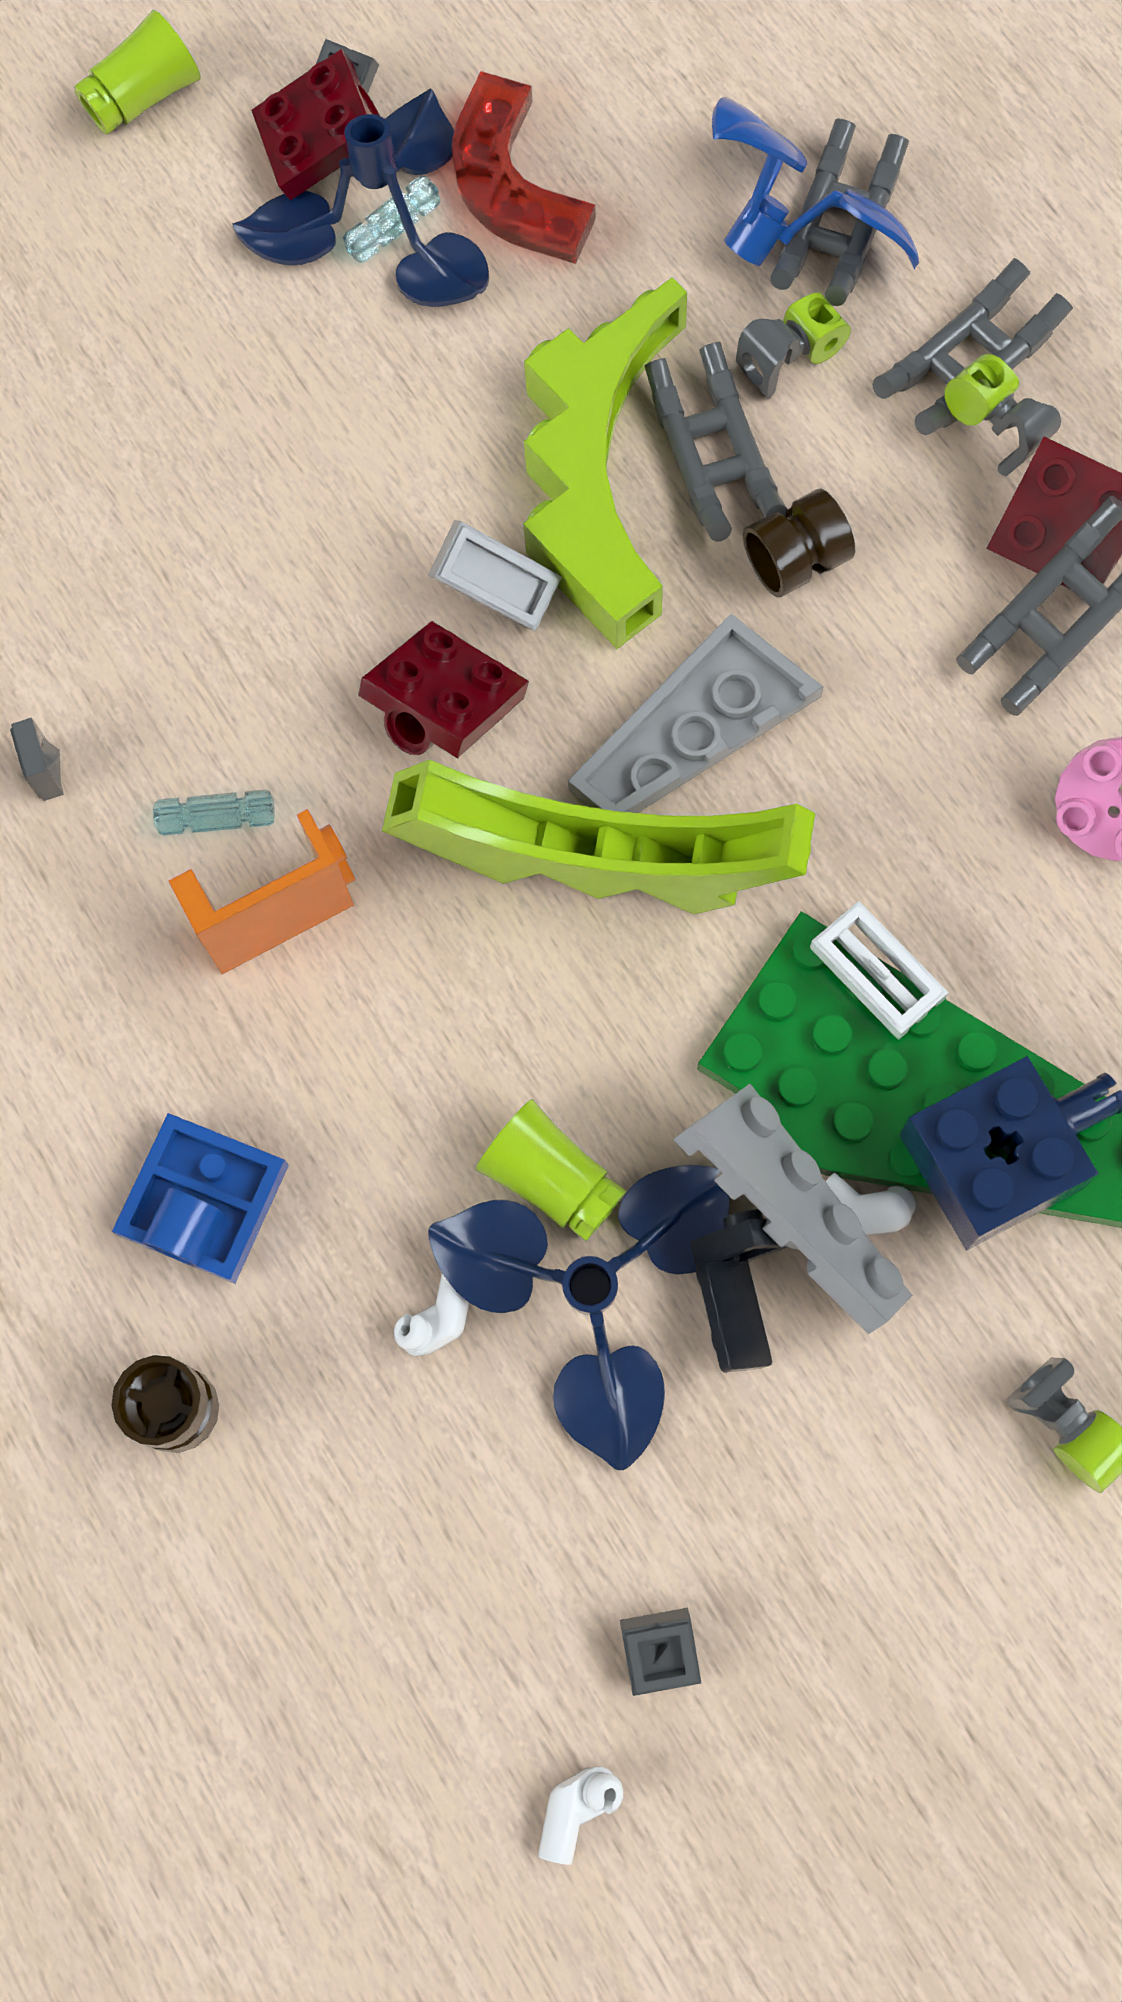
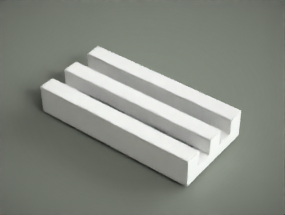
M860 901L855 903L811 942L810 949L898 1040L908 1032L911 1026L920 1022L934 1006L937 1007L944 1001L949 993ZM855 924L925 996L918 1001L848 928ZM834 940H837L906 1011L903 1015L832 943Z

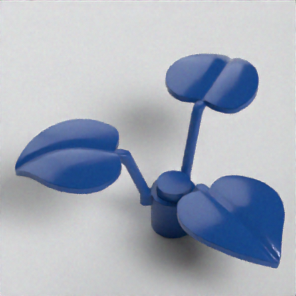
M727 97L719 99L712 114L713 139L743 142L768 154L751 199H749L724 239V242L732 251L744 260L756 266H761L778 240L788 245L798 231L827 209L839 207L847 210L861 221L896 242L906 252L915 270L919 264V256L915 244L903 224L883 206L850 189H846L844 194L840 191L831 192L807 212L787 225L784 219L788 215L789 210L781 202L769 195L782 163L784 162L802 173L807 166L805 156L789 139L774 131L767 123L746 107Z

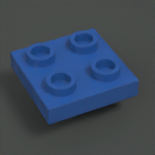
M167 1113L112 1232L126 1240L236 1284L289 1164L285 1159Z

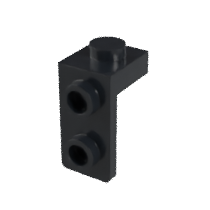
M759 1209L729 1215L723 1218L724 1229L690 1241L696 1265V1277L701 1287L711 1329L712 1344L717 1354L719 1367L724 1373L756 1370L772 1365V1356L749 1262L788 1247L783 1246L781 1248L763 1230L766 1219H764L763 1213Z

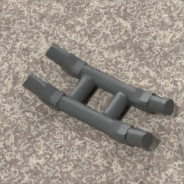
M835 119L827 145L824 147L817 166L814 180L798 218L831 192L840 191L844 194L846 189L855 191L886 208L894 191L909 140L897 134L888 135L869 185V190L867 191L838 182L856 126L848 120ZM822 213L798 231L788 245L785 244L779 261L770 276V281L779 290L788 289L795 277L801 272L809 254V249L839 257L840 260L825 291V298L832 306H841L845 303L849 293L853 291L859 279L876 229L857 218L851 235L819 227L823 216Z
M1013 258L996 279H992L973 298L969 306L917 351H912L904 359L895 363L892 369L877 376L872 384L874 393L879 398L886 399L899 391L904 392L921 381L929 370L947 384L965 369L948 353L969 335L991 354L1001 358L1013 370L1025 358H1030L1053 334V330L1071 312L1073 307L1062 295L1056 293L1037 315L1034 314L1025 326L1014 335V338L1011 339L990 320L999 313L1011 299L1010 296L1030 275L1028 268L1018 259ZM944 395L937 399L934 405L917 414L915 426L919 433L929 435L941 427H948L958 420L947 407Z
M714 342L699 349L707 375V385L715 406L713 409L684 417V410L676 386L673 384L666 358L651 361L645 364L644 367L651 387L652 400L658 419L668 437L689 492L690 502L700 524L705 527L709 537L713 541L719 542L729 537L732 527L722 510V504L716 495L714 487L745 478V485L756 508L761 510L764 517L774 512H779L785 516L787 507L778 493V487L772 479L768 467L764 464L740 404L739 394L731 369H728L721 342ZM726 430L736 456L703 465L693 439Z
M1112 495L1101 504L1016 597L956 657L959 667L966 673L973 675L1019 628L1046 652L1001 698V704L1004 709L1014 716L1020 715L1122 609V573L1107 588L1080 564L1122 519V502ZM1062 582L1090 606L1064 634L1037 610Z

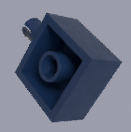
M1026 1056L908 1118L899 1136L966 1251L1081 1191L1099 1174L1076 1134L1115 1114L1122 1113L1121 1090L1098 1102L1095 1101L1109 1093L1108 1089L1117 1084L1109 1074L1102 1073L1096 1079L1056 1099L1050 1094L1032 1062ZM990 1144L995 1149L1003 1148L1008 1158L1005 1161L1000 1156L990 1160L985 1154V1150Z

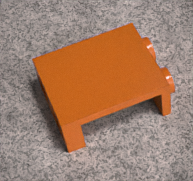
M308 809L296 816L315 860L216 910L192 869L168 880L197 937L221 974L240 966L354 906L346 885L356 881L346 861L347 855L331 825L328 824L319 829Z

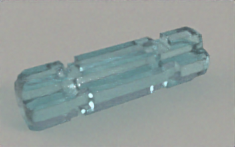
M419 176L405 187L408 192L404 195L402 192L414 224L419 221L417 214L420 213L421 216H425L441 202L438 188L427 176ZM390 198L365 218L367 221L365 226L359 222L344 234L345 248L358 263L366 262L379 252L378 244L385 247L405 232L393 198Z
M266 789L245 791V797L237 798V792L188 796L186 803H180L179 797L159 799L154 802L153 820L155 828L161 835L183 834L187 827H191L192 833L238 829L242 827V822H249L250 827L270 826L275 820L274 799L271 792Z

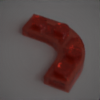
M480 71L459 115L453 135L452 154L454 172L461 197L473 216L496 236L522 248L576 264L596 220V206L586 201L543 189L521 176L512 165L510 155L513 143L533 102L532 86Z

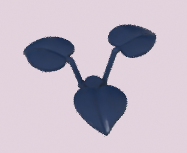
M431 88L398 108L387 118L375 114H365L352 119L346 125L344 135L349 157L339 161L341 174L334 205L331 210L328 202L322 196L304 191L291 201L285 194L279 195L260 206L249 217L232 223L234 232L240 241L249 250L265 260L294 266L313 262L329 253L336 245V235L331 225L338 223L342 218L350 179L354 176L362 186L368 189H380L387 185L389 187L410 245L416 252L403 258L396 269L397 286L408 300L421 306H449L474 299L478 294H482L489 284V269L486 258L480 248L470 239L456 233L446 232L434 237L426 246L422 243L397 181L396 173L400 168L411 175L428 174L444 166L455 154L456 136L454 129L442 111L438 99Z
M681 1165L661 1169L639 1179L623 1197L618 1211L621 1227L638 1242L608 1262L595 1256L581 1257L572 1262L566 1271L538 1266L546 1255L548 1248L546 1231L534 1212L514 1201L491 1200L482 1202L452 1217L435 1222L428 1229L430 1246L443 1276L461 1297L475 1307L491 1313H508L520 1310L528 1303L531 1297L534 1277L561 1284L568 1304L577 1312L590 1315L598 1356L589 1354L579 1355L563 1367L554 1385V1408L565 1431L576 1442L598 1455L616 1470H625L630 1467L650 1444L661 1419L665 1387L662 1372L657 1362L647 1350L639 1346H626L610 1354L602 1312L607 1310L616 1299L618 1292L616 1273L642 1255L646 1250L652 1263L661 1271L676 1275L696 1272L690 1241L724 1229L723 1218L729 1216L730 1196L714 1181L717 1173L720 1172L717 1168L700 1165Z

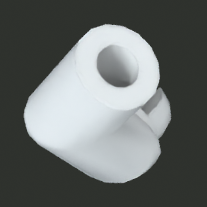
M833 1173L826 1180V1183L841 1203L847 1205L855 1212L866 1235L897 1232L909 1224L911 1216L916 1210V1200L913 1194L904 1187L891 1186L888 1191L860 1195L836 1173Z
M442 1274L436 1304L413 1317L409 1314L400 1317L394 1328L396 1343L414 1356L432 1354L459 1338L462 1334L469 1302L454 1290Z
M587 1767L553 1788L549 1797L538 1852L539 1858L555 1863L572 1865L580 1825L604 1812L611 1814L618 1809L623 1800L624 1790L621 1781L610 1770L604 1767Z

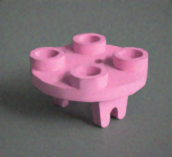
M1122 737L1098 740L1077 752L1062 771L1055 795L1056 821L1061 832L1090 855L1113 861H1122V791L1120 790V785H1122ZM1116 806L1119 808L1120 813L1111 814L1109 808Z

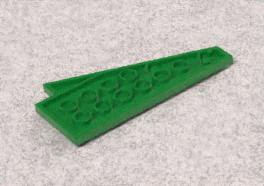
M800 911L698 1062L697 1070L735 1094L751 1084L760 1097L772 1104L779 1115L782 1126L798 1147L815 1160L821 1175L831 1176L833 1173H836L840 1178L888 1187L901 1186L911 1191L928 1194L933 1193L899 1136L910 1116L1026 1056L1032 1062L1050 1094L1056 1099L1084 1085L1083 1082L946 999L937 1007L934 1006L920 1022L911 1026L908 1032L898 1040L810 949L812 940L822 933L827 926ZM837 940L832 942L901 1015L906 1012ZM879 959L918 1001L925 996L902 972ZM1103 1096L1095 1101L1098 1102L1106 1098V1096ZM1122 1113L1076 1134L1099 1174L1081 1191L1039 1212L1040 1214L1122 1228ZM990 1144L985 1150V1154L990 1160L1000 1156L1005 1161L1008 1158L1003 1148L995 1149Z

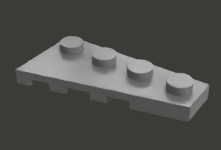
M730 614L568 780L569 791L588 807L639 813L821 698L823 686L734 615Z
M751 1084L673 1139L689 1156L700 1150L720 1170L714 1181L733 1200L744 1194L766 1216L763 1230L781 1248L787 1246L792 1249H799L809 1259L807 1263L808 1275L868 1334L887 1323L913 1296L904 1285L903 1278L897 1267L880 1254L864 1233L855 1212L847 1205L841 1203L821 1177L820 1169L815 1160L798 1147L780 1123L779 1115L775 1108L766 1099L760 1097Z

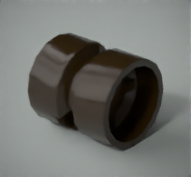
M822 488L816 489L793 501L791 508L786 510L785 516L779 512L771 513L745 527L742 534L744 547L754 572L764 587L777 598L783 597L810 582L812 569L819 574L831 571L853 559L856 552L852 529L837 501Z
M152 1355L135 1361L122 1372L113 1389L111 1407L115 1422L125 1436L142 1445L162 1452L181 1453L196 1448L209 1437L218 1420L219 1401L215 1387L204 1374L171 1356Z

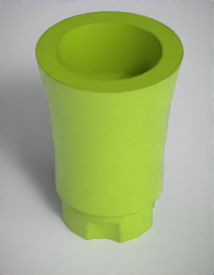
M152 10L121 44L88 70L89 76L74 86V92L95 124L107 135L121 123L129 124L144 111L172 93L199 81L201 75L192 55L177 32L159 12Z
M533 1099L524 1104L490 1144L475 1168L477 1172L507 1187L537 1207L562 1228L569 1225L586 1242L602 1225L626 1193L621 1186L606 1177L608 1171L585 1154L568 1138Z

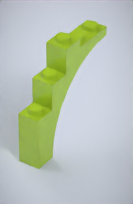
M673 277L657 289L643 292L634 301L630 309L611 323L605 322L600 324L584 343L568 328L553 340H545L538 344L532 350L529 357L524 360L527 395L550 418L538 423L532 429L528 438L523 441L526 473L552 499L545 500L537 505L529 514L527 521L523 523L526 554L534 562L562 576L557 587L616 649L620 648L662 615L663 585L635 551L616 512L607 475V460L615 423L632 386L645 370L644 365L651 362L661 349L686 328L687 291Z
M429 759L395 772L382 832L503 884L542 874L597 899L638 889L694 915L735 905L738 891L806 875L816 813L797 803L757 812L714 816H674L619 812L569 804L518 792L474 778Z

